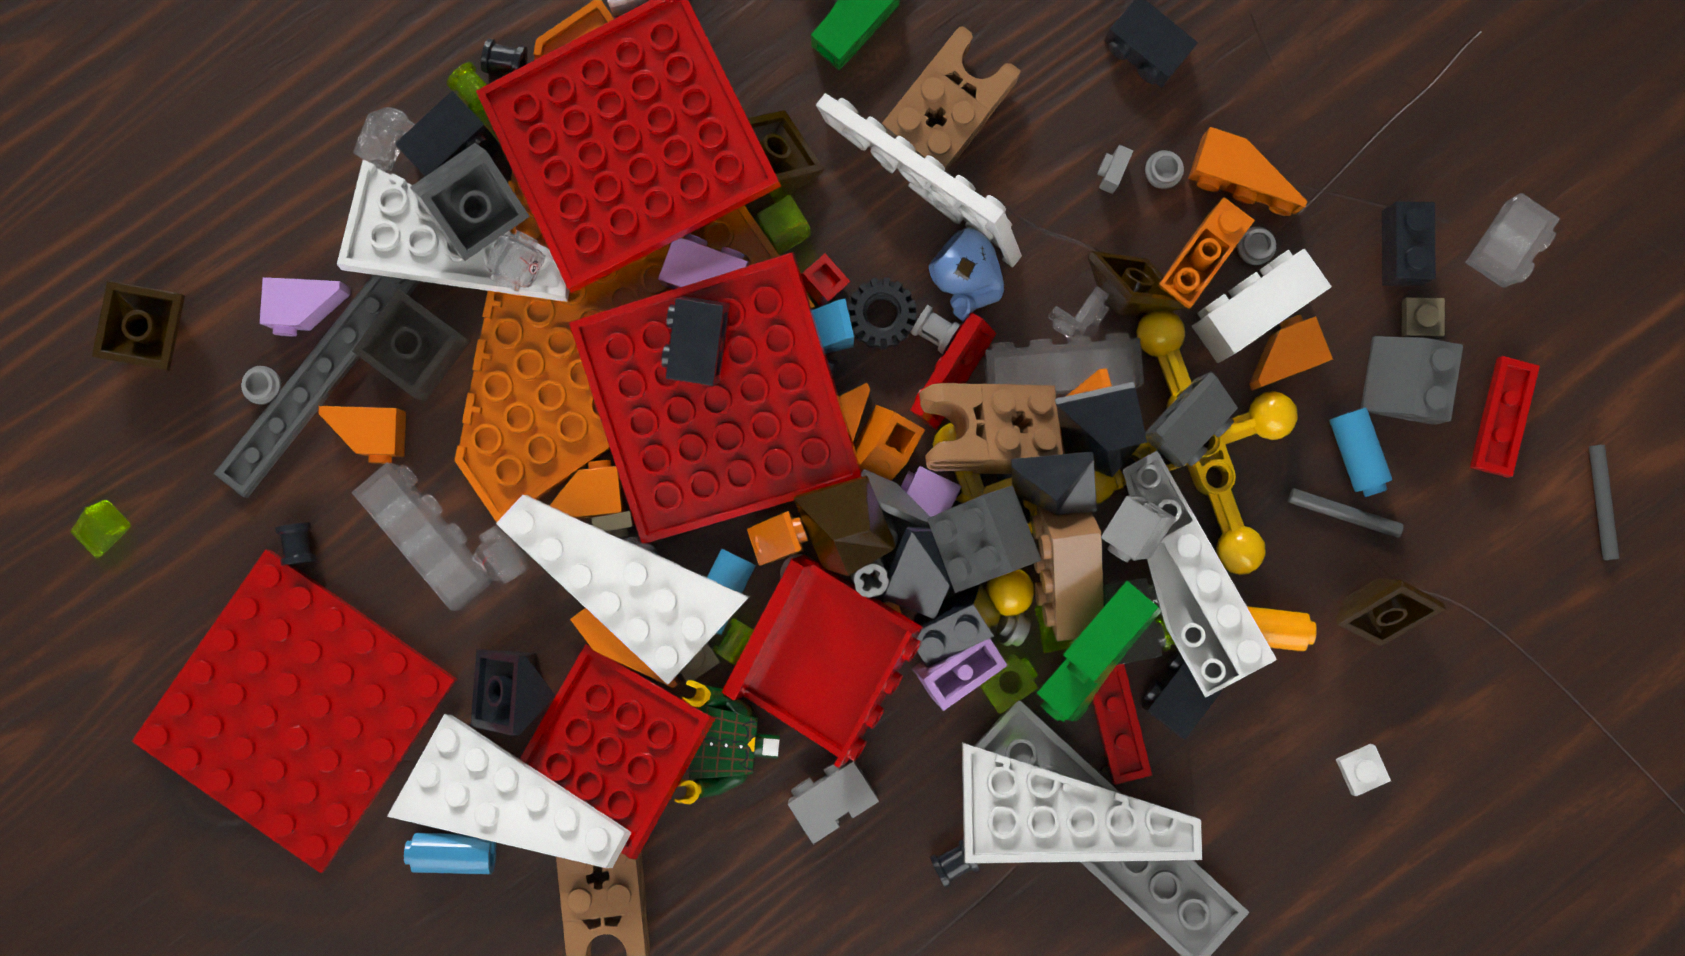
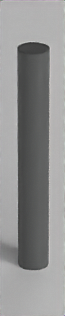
M1605 445L1589 446L1603 560L1620 559Z
M1295 488L1291 489L1288 496L1289 503L1399 538L1403 531L1404 525L1402 523Z

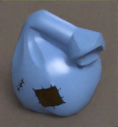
M964 228L961 231H957L929 264L930 276L933 282L942 292L953 295L950 300V304L954 309L953 314L962 321H965L969 314L973 313L976 309L998 302L1002 298L1004 281L995 249L989 239L978 230Z

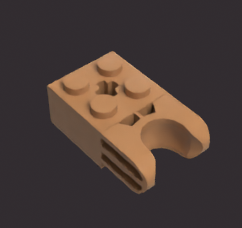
M963 26L953 33L882 123L888 135L894 139L897 136L905 138L915 147V153L923 158H926L927 155L934 157L945 167L944 172L946 173L1017 83L1021 71L1013 64L1006 63L996 74L985 79L974 78L969 75L964 69L962 60L971 47L973 36L972 32ZM930 118L939 119L942 126L936 124L931 128L928 126V121Z
M938 383L926 387L919 393L923 411L944 416L951 421L956 431L955 441L937 443L925 455L926 466L929 470L973 471V474H1012L1011 459L1063 454L1055 403V385Z
M640 852L636 860L620 853L613 868L602 867V872L608 871L609 873L605 881L595 877L593 872L597 866L556 856L566 956H591L592 940L596 936L603 934L617 937L623 943L627 956H651L642 853Z

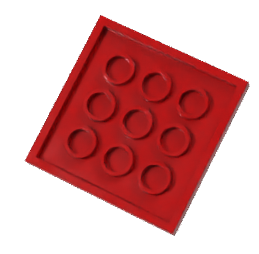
M585 644L521 755L520 760L631 831L632 833L621 853L630 859L636 860L715 718L686 703L681 698L619 662L593 651L589 645Z

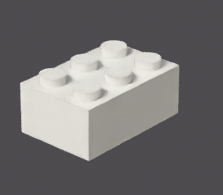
M1305 248L1294 256L1287 250L1259 270L1263 275L1262 278L1255 272L1228 291L1232 297L1230 300L1223 294L1197 313L1201 320L1192 325V328L1217 363L1234 355L1332 287Z

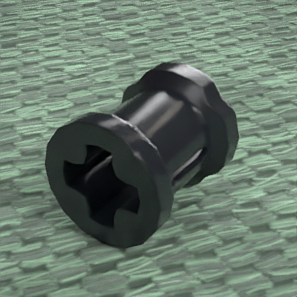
M488 38L482 50L481 71L488 74L491 71L509 74L527 64L528 60L527 47L521 45L518 48L498 45L495 39Z
M311 522L275 527L276 534H279L281 537L284 557L280 560L281 566L316 561V555L311 553L308 530L312 528Z
M964 839L959 841V846L943 855L937 856L933 854L930 856L932 864L945 888L951 886L952 880L971 870L974 873L980 871L977 863L964 862Z

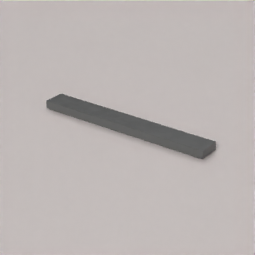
M372 275L214 474L242 497L248 498L319 410V406L323 405L421 281Z

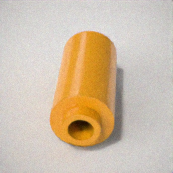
M1247 606L1270 648L1304 652L1308 644H1314L1316 623L1310 620L1308 613Z

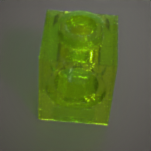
M791 195L786 196L757 214L760 226L779 255L811 236L810 226Z
M1011 654L1004 659L1008 666L980 685V688L999 714L1038 689L1033 679L1038 677V674L1026 657L1019 660L1017 655ZM1006 671H1015L1019 676L1018 687L1011 692L1002 691L999 685L1000 677Z

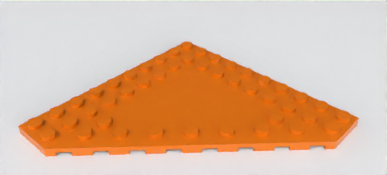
M602 0L591 1L536 39L533 53L535 56L534 60L608 23L614 17ZM512 171L511 181L508 184L530 217L512 228L510 232L524 240L534 241L548 248ZM745 205L689 233L708 242L706 247L721 252L722 247H728L744 254L743 260L748 261L749 266L780 256ZM671 243L573 293L569 292L567 302L487 291L482 316L484 317L480 339L477 342L472 368L474 372L470 393L468 392L462 420L464 424L459 446L457 445L455 462L496 522L501 519L522 495H527L536 500L578 470L588 465V462L594 461L610 450L569 322L673 290L662 286L658 280ZM808 297L811 309L813 310L815 306Z

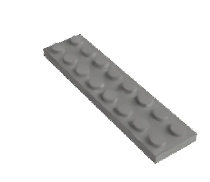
M1018 698L974 745L987 751L1120 793ZM1193 860L1081 862L1181 956H1211L1249 913L1247 909Z

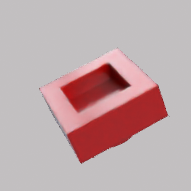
M826 253L801 274L806 291L820 307L829 302L851 282Z

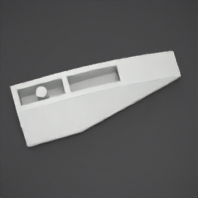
M1158 451L1123 469L1130 496L1144 497L1176 517L1153 556L1148 558L1147 561L1165 626L1205 698L1276 661L1274 653Z

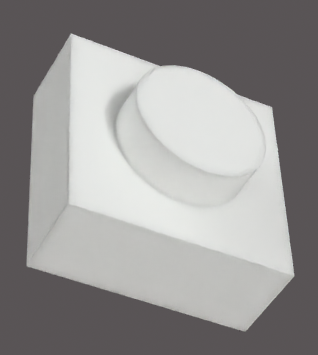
M1368 744L1336 759L1351 795L1358 796L1391 781L1377 748L1373 744Z

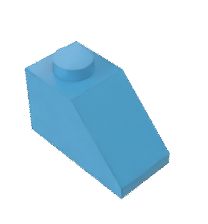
M845 299L837 300L812 310L825 354L854 347V334Z

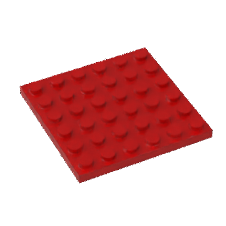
M650 0L476 90L566 287L571 293L781 187L689 0Z
M794 252L569 322L641 544L793 501L796 495L862 477L860 463ZM685 296L730 303L720 382L714 386L666 379L667 368L662 367V353L665 344H670L672 329L667 328V313L670 304L675 305L676 298Z
M265 550L132 739V742L316 871L322 873L328 868L449 693L457 678L295 566H281L280 560L282 557L272 550Z

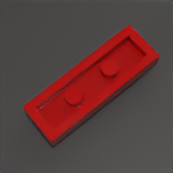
M973 313L969 314L966 321L957 329L955 339L945 355L937 361L935 370L925 387L915 397L910 411L925 424L936 430L943 421L944 416L924 412L920 404L919 393L932 384H966L997 334L983 318Z
M1505 356L1496 359L1470 468L1506 478L1513 477L1540 368L1539 365Z
M1119 661L1092 699L1108 768L1114 785L1152 776L1124 662Z

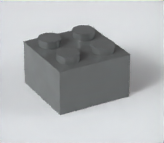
M476 143L410 187L452 249L464 261L530 217L487 151Z
M1013 485L981 495L927 518L955 593L1041 561Z

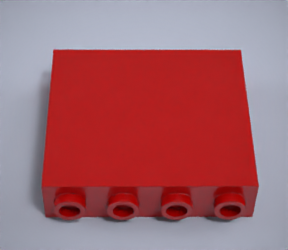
M804 554L790 560L721 693L734 701L742 696L746 697L836 755L838 758L834 766L840 768L850 759L855 762L864 750L867 741L862 738L868 727L873 729L881 719L885 708L880 705L886 694L891 696L899 686L903 678L899 670L904 661L910 662L919 650L922 641L917 638L923 627L875 597L868 598L862 596L856 591L855 585L831 570L824 569L821 564Z

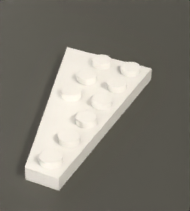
M825 93L818 101L816 106L827 124L859 149L865 151L868 146L872 148L870 152L881 163V166L890 173H893L896 168L899 169L903 177L910 182L908 187L954 223L960 224L964 220L967 222L965 224L966 228L980 231L989 241L1001 249L1004 256L1002 260L1012 268L1015 266L1022 255L1011 229L1012 223L1006 217V208L999 200L991 195H987L986 198L975 192V187L960 175L953 178L944 172L945 167L934 157L927 155L926 158L918 155L915 153V147L901 136H897L894 139L886 133L887 130L880 122L870 116L865 120L857 114V109L844 98H840L837 101Z
M363 159L337 265L341 270L568 301L570 291L567 289L548 248L534 241L524 240L508 231L464 261L452 249L410 189L412 185L393 173L390 175L377 169L374 164ZM533 261H538L536 263L538 269L541 267L537 277L538 270L535 274H531L529 271V265L534 264Z
M522 495L496 523L667 684L681 672L749 598L740 592L718 584L716 581L683 568L670 560L615 537L602 529L580 521L527 495Z
M444 714L387 816L603 868H613L632 833L459 719Z
M962 742L965 863L1202 860L1201 820L1196 817Z

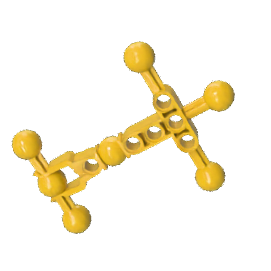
M1154 311L1145 314L1139 321L1136 331L1137 340L1145 352L1151 356L1158 357L1171 393L1167 402L1168 408L1191 384L1179 350L1184 342L1185 328L1183 322L1175 313L1170 311ZM1276 391L1264 392L1257 396L1250 405L1249 412L1233 417L1234 423L1219 438L1214 434L1211 436L1207 452L1193 466H1190L1188 463L1185 464L1188 467L1196 489L1202 494L1209 496L1221 528L1222 535L1218 539L1216 547L1217 556L1226 570L1238 575L1249 574L1258 569L1264 560L1266 551L1265 542L1260 534L1243 524L1231 491L1236 475L1226 444L1254 434H1258L1262 438L1276 440L1282 439L1291 433L1298 419L1297 407L1288 396ZM952 423L943 426L934 438L933 447L940 442L956 440V431ZM1149 442L1142 443L1130 458L1137 462L1154 453L1157 449ZM1171 462L1166 465L1169 471L1177 469ZM1210 467L1218 469L1222 475V482L1217 488L1210 486L1206 480V473ZM1120 469L1112 478L1095 471L1096 504L1109 499L1115 490L1123 488V485H1127ZM954 471L962 492L955 500L962 504L981 495L1012 486V477L984 487L980 474H973V471ZM1023 499L1024 507L1030 511L1031 520V516L1037 515V505ZM1030 521V522L1027 523V524H1028V526H1029L1030 532L1032 533V527H1031V521ZM1021 569L988 580L985 589L996 609L1001 615L1015 616L1026 611L1033 602L1035 593L1033 582Z

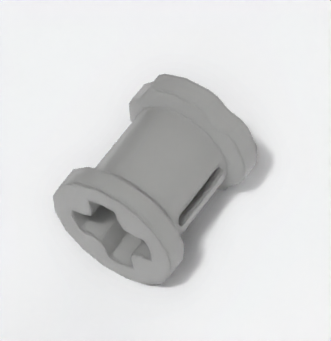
M927 305L910 333L914 336L919 334L938 346L937 351L943 354L961 324L948 322L934 313L933 308Z
M880 558L850 575L855 583L856 591L868 598L881 595L889 583L887 572ZM873 570L876 573L874 576L866 575L864 579L861 576L864 572L871 574Z

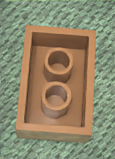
M1037 506V515L1031 516L1032 533L1034 539H1038L1039 549L1037 550L1041 557V561L1034 563L1036 573H1040V582L1034 584L1036 602L1038 606H1042L1045 626H1052L1057 641L1077 639L1104 608L1101 531L1092 512L1056 515Z

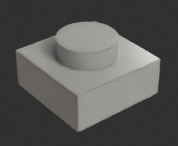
M1119 145L1113 155L1106 153L1097 175L1103 177L1099 189L1111 194L1114 193L1119 186L1133 150Z

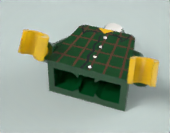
M688 680L686 684L696 688V694L691 699L682 697V700L715 718L690 763L689 779L695 780L681 779L677 785L686 786L687 789L686 795L683 798L674 799L675 802L682 804H692L698 798L721 795L745 782L747 775L753 774L755 757L778 759L780 745L779 735L758 734L759 716L753 715L752 706L741 697L734 701L721 693L723 688L705 686L694 680Z

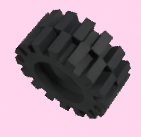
M885 277L883 280L873 278L867 284L865 282L862 283L859 289L853 292L850 303H848V313L853 333L860 343L863 342L872 349L877 347L880 350H886L887 347L892 346L894 348L898 346L900 342L905 341L909 337L916 321V303L911 297V292L902 287V283L898 281L896 283L892 282L890 278ZM887 300L894 305L897 317L891 326L877 328L869 322L867 309L874 301Z

